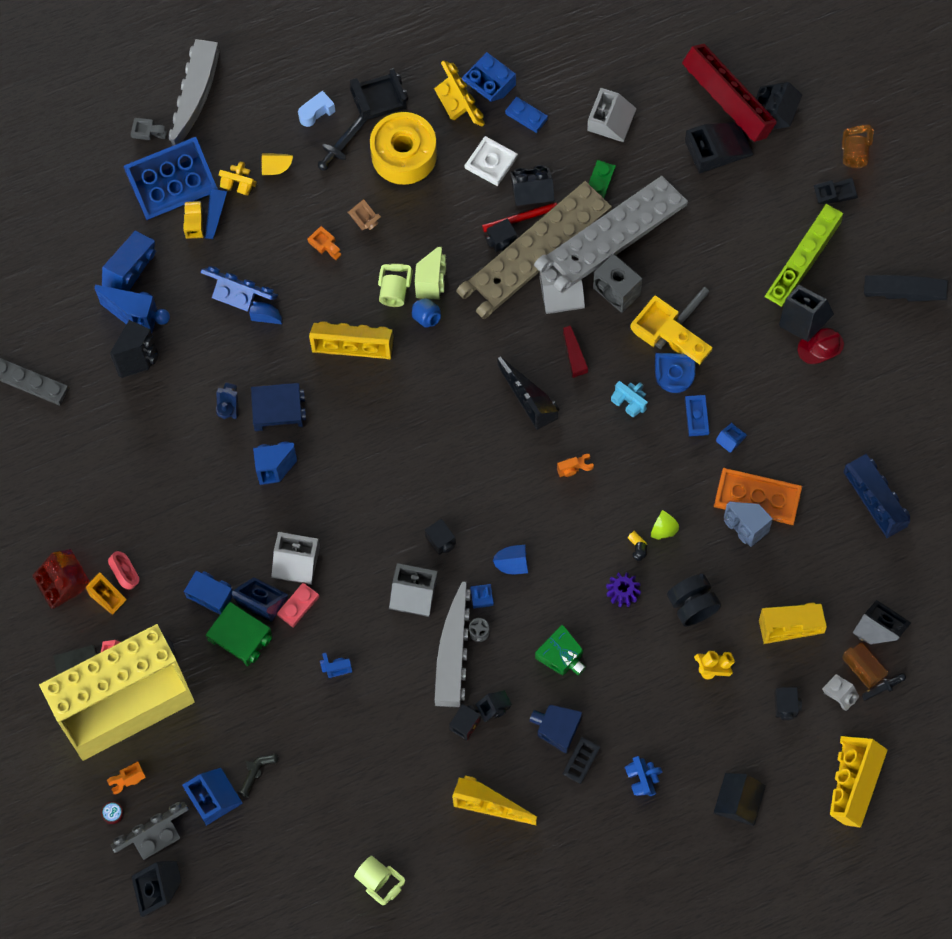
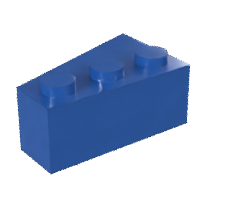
M134 231L103 266L102 286L130 291L148 262L153 259L156 253L154 249L155 240Z

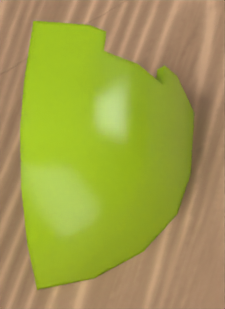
M662 510L654 524L651 537L658 540L673 537L679 531L678 522L670 514Z

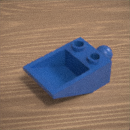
M95 285V291L100 304L125 324L131 320L149 328L152 333L155 322L164 325L170 320L169 312L165 309L157 310L154 298L149 293H135Z

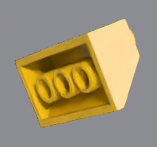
M328 322L313 323L309 338L311 349L314 353L391 359L393 330L387 327L370 328L366 325H359L357 327L345 323H340L339 325Z

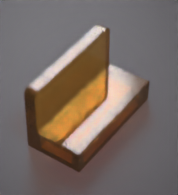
M863 643L858 644L853 649L850 647L844 652L842 658L868 689L888 675V672Z

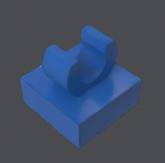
M491 584L470 587L473 609L494 606Z

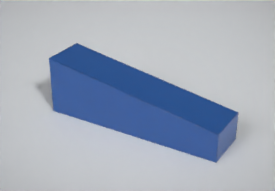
M211 189L205 238L213 239L227 191Z

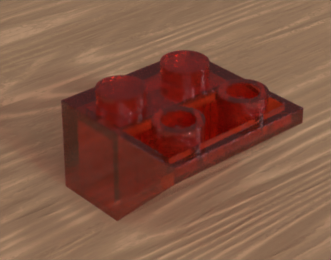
M71 549L52 552L32 575L51 609L79 595L90 583Z

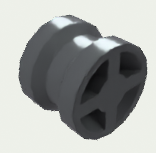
M476 618L470 622L469 635L473 641L483 642L488 638L489 624L485 619Z

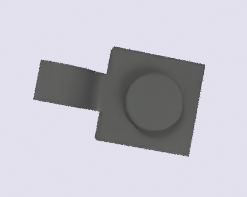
M134 118L130 135L135 139L151 140L152 135L160 139H166L167 131H165V126L154 125V121L151 119Z

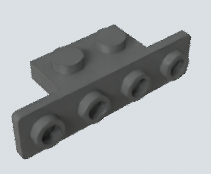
M177 802L171 805L167 812L163 814L158 813L151 817V821L135 826L131 833L116 837L110 846L114 853L134 843L141 857L145 860L180 839L171 820L189 809L185 802Z

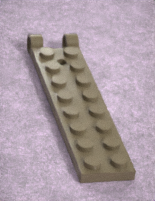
M584 181L470 280L463 282L456 292L463 299H466L477 289L488 301L483 302L476 312L482 319H486L540 272L534 266L539 257L549 254L612 210V206ZM496 278L501 280L499 284H495L493 281Z

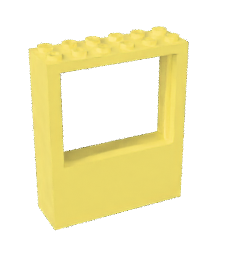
M158 624L39 684L57 722L82 761L195 703L180 667Z

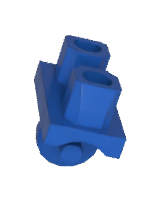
M634 757V762L625 766L628 777L632 778L638 775L640 782L631 785L634 795H655L656 791L653 783L659 782L657 775L662 773L661 767L655 768L653 762H649L646 765L644 758Z

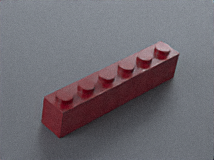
M705 44L692 46L682 62L687 71L699 81V84L711 94V97L723 107V110L735 120V123L746 132L750 139L754 142L766 139L777 121Z

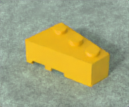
M815 603L762 608L759 618L764 644L823 634L827 628L822 605Z

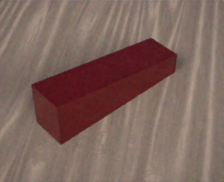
M571 325L564 327L563 335L572 377L575 378L588 373V367Z

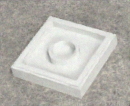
M485 136L465 164V169L498 186L517 159L518 154Z

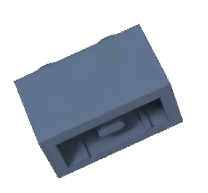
M727 503L724 522L730 529L734 528L738 533L739 539L744 544L747 543L752 547L769 533L773 519L759 504Z

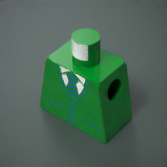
M563 625L535 652V659L560 675H565L571 669L579 676L586 669V666L579 660L583 655L582 648Z

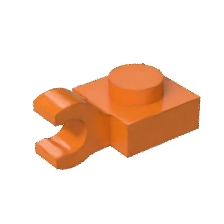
M322 226L307 239L308 243L321 254L327 251L335 260L341 256L340 249L333 244L335 237Z
M584 454L580 458L574 457L557 463L559 476L570 477L576 474L580 468L585 471L592 470L594 468L593 463L589 465L584 463V461L590 459V454Z
M136 762L120 770L119 775L110 777L107 782L109 786L117 784L116 787L112 788L113 794H118L123 790L124 785L126 787L135 785L146 777L139 762Z

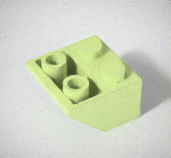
M437 247L416 264V298L440 300V293H444L446 255H442V247Z

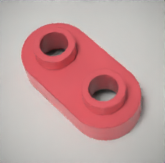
M120 551L114 552L109 557L108 563L119 584L123 588L131 590L139 583V576L127 555Z

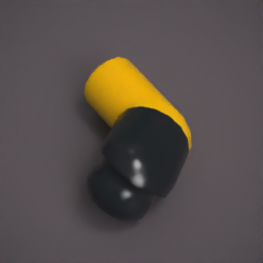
M633 531L628 536V539L635 545V552L632 555L635 560L641 561L647 555V543Z

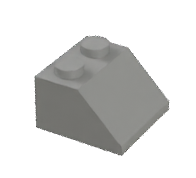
M550 267L544 273L540 272V284L546 314L585 308L582 279L567 291L561 293L554 286V283L562 274L555 267Z

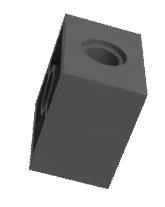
M614 254L594 272L593 289L621 313L641 295L642 278Z

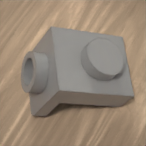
M836 674L822 688L823 692L838 701L845 711L854 705L859 698L854 685Z

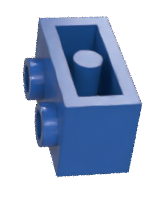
M196 571L184 590L186 598L221 614L233 597L231 585L222 580L220 582L214 580V577L203 571L200 573Z

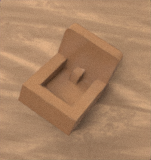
M364 199L348 211L361 230L367 228L371 230L378 224L377 220L381 217L379 214L374 213Z

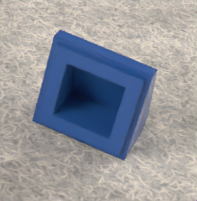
M731 423L720 432L716 442L731 453L747 435Z

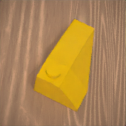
M470 776L459 777L453 793L454 807L536 825L537 816L484 784L477 782L476 778Z

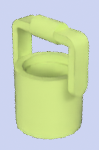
M384 264L381 266L378 284L381 286L379 301L382 304L390 307L404 305L406 289L411 285L413 273L409 265ZM385 271H408L407 279L398 275L385 276Z
M373 856L367 858L354 875L358 881L367 887L366 892L381 905H386L390 900H393L401 892V888L405 883L404 877L391 866L386 868ZM392 874L400 882L382 899L376 892L382 888Z

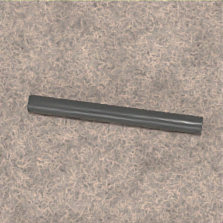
M703 287L675 321L682 325L707 296L709 290ZM661 337L655 345L662 349L667 341Z

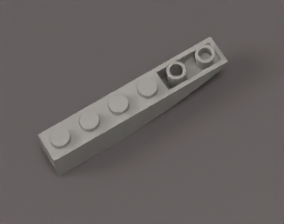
M195 39L194 46L190 47L189 56L191 59L190 63H186L185 73L187 75L186 79L182 80L181 90L183 91L182 95L178 96V111L173 115L174 127L169 132V141H171L172 146L184 140L206 102L220 53L218 42Z
M466 582L461 583L454 597L441 635L436 668L435 706L460 707V702L465 700V688H461L462 680L466 681V668H462L463 660L467 661V648L463 647L464 641H468V628H465V621H469V609L466 608V601H470V589H467Z

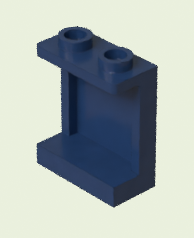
M299 383L251 387L253 426L255 431H263V426L297 423L299 427H303L302 420H306L305 408H302L301 402H305L304 390H300Z

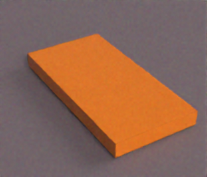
M723 468L714 507L726 510V505L729 502L759 504L771 516L772 521L794 525L802 486Z

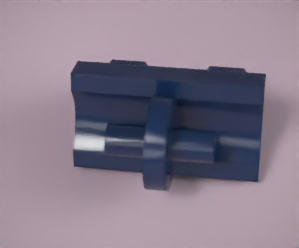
M225 383L224 388H218L216 392V414L223 419L230 416L233 419H237V385Z

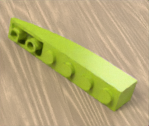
M828 204L824 206L766 293L765 298L781 307L785 304L786 298L803 280L841 224L842 212Z

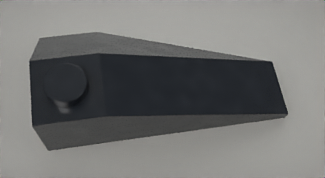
M502 357L497 358L500 371L535 428L538 430L557 420L559 411L557 403L554 400L551 401L546 393Z

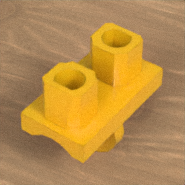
M240 161L238 166L231 165L230 170L235 171L236 174L220 170V187L231 191L233 182L236 181L239 182L237 192L248 196L252 186H256L257 181L242 176L243 174H250V170L245 168L244 162Z
M708 651L706 654L697 653L694 657L699 663V672L704 679H712L715 675L731 676L733 674L731 666L735 663V660L730 652L718 655L715 651Z

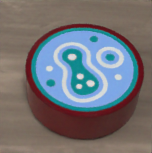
M108 802L103 806L101 815L107 823L116 824L123 818V809L116 802Z

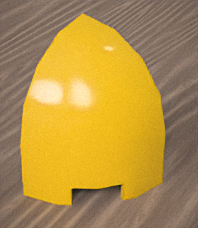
M262 153V175L283 173L291 165L293 156L288 154Z

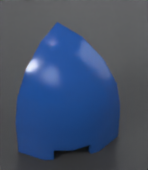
M253 301L249 312L251 321L282 324V316L277 308L265 302Z
M525 545L506 547L498 551L494 556L493 562L495 567L506 574L528 573Z

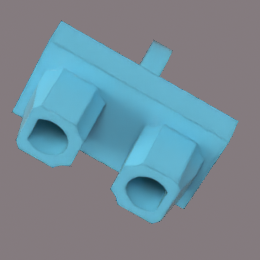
M618 381L615 385V391L611 396V401L617 406H620L624 400L630 403L625 411L632 417H635L640 412L644 413L648 403L643 399L646 393L642 391L644 385L641 382L636 386L630 382L626 386Z

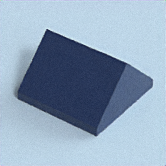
M254 577L232 591V596L239 606L270 622L274 620L288 594Z

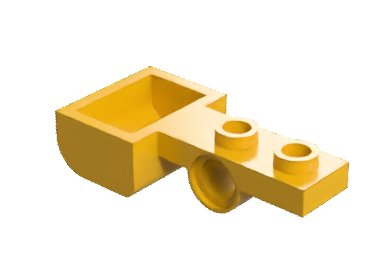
M655 295L633 320L631 330L653 347L662 337L669 342L670 347L675 352L684 353L700 365L710 354L713 347L675 320L678 318L679 312Z

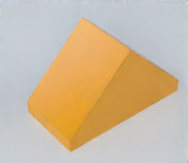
M100 572L85 587L90 597L112 615L127 600Z

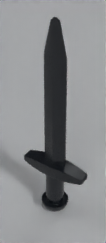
M361 116L356 119L333 147L326 144L322 145L328 154L322 161L318 162L320 170H327L328 165L335 157L346 160V156L341 151L366 122L362 121Z

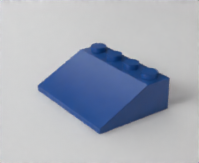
M196 137L123 166L146 220L185 205V202L195 201L210 194L211 189L218 190Z

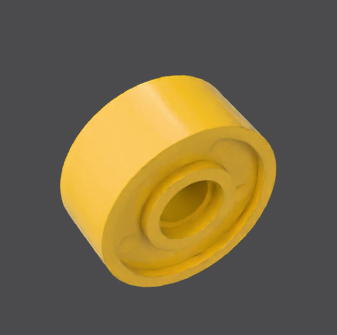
M409 112L394 113L380 120L371 133L370 149L372 163L377 173L387 181L395 184H412L424 179L434 168L437 160L436 136L432 126L423 117Z

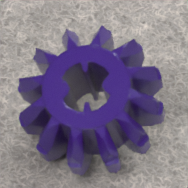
M618 572L616 575L617 579L611 577L610 583L606 585V589L609 590L606 595L607 597H612V604L618 601V607H622L623 603L629 607L630 601L636 603V596L641 594V591L638 589L640 588V583L635 582V576L629 579V573L626 572L624 577H622ZM625 587L624 590L627 588V592L620 591V588Z

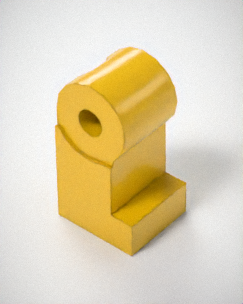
M201 201L185 202L184 234L186 239L203 238Z

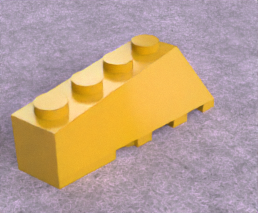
M841 736L842 751L838 753L840 766L839 771L835 774L837 787L833 790L830 815L846 826L861 827L887 749L874 739Z

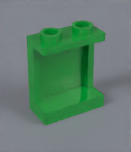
M229 602L207 632L206 637L209 642L214 645L218 644L241 659L246 666H249L251 662L255 663L262 647H266L270 643L272 632L268 626Z

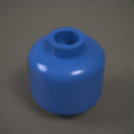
M423 298L413 304L412 318L423 327L428 328L435 326L440 321L441 310L430 299Z

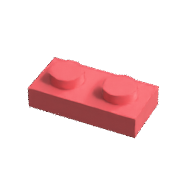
M302 583L277 612V616L294 628L319 598V594L305 583Z

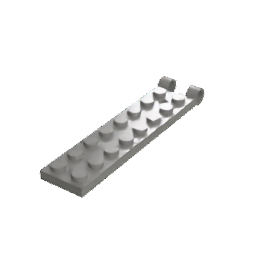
M660 176L547 255L539 257L534 266L541 273L554 266L562 274L556 280L554 286L561 293H564L571 286L600 267L612 254L617 255L687 206L688 201L663 176ZM572 257H577L579 260L574 261Z

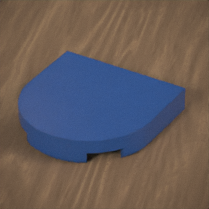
M655 353V378L662 389L672 393L687 390L694 382L695 361L685 354Z

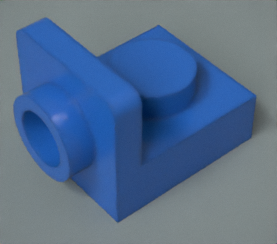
M322 653L324 660H320L322 672H327L328 678L352 673L349 659L338 658L333 660V663H329L327 654Z

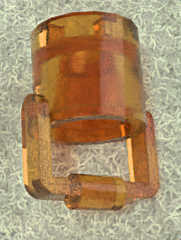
M869 124L844 130L842 140L844 165L851 168H862L867 165L869 146L872 145L874 129ZM867 131V138L857 135L849 136L852 134H859Z

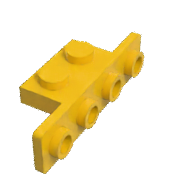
M443 60L441 64L448 78L434 89L450 119L456 120L467 111L473 123L484 126L485 123L482 119L484 116L476 108L473 96L467 92V85L459 77L458 68L454 63Z

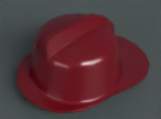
M821 328L809 342L801 339L797 351L799 357L804 362L818 364L839 355L843 350L844 342L841 335L835 330Z

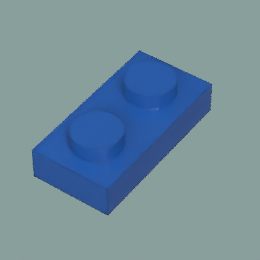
M518 97L505 110L507 116L535 133H538L548 120L547 115Z
M705 395L685 396L689 436L709 435Z

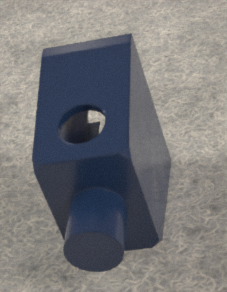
M549 705L545 714L534 710L530 717V722L540 726L538 736L567 754L582 719V712Z

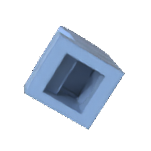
M321 91L299 108V121L303 126L310 127L315 123L316 119L325 113L329 116L335 113V105Z

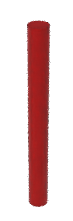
M555 202L507 218L511 224L546 214L557 203ZM507 218L482 225L484 233L487 232V228Z

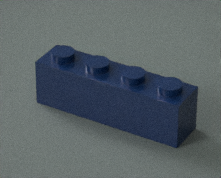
M865 454L847 464L844 474L886 538L907 528L910 523V515L899 504L897 494L889 489L885 476L880 475L877 471L875 461Z

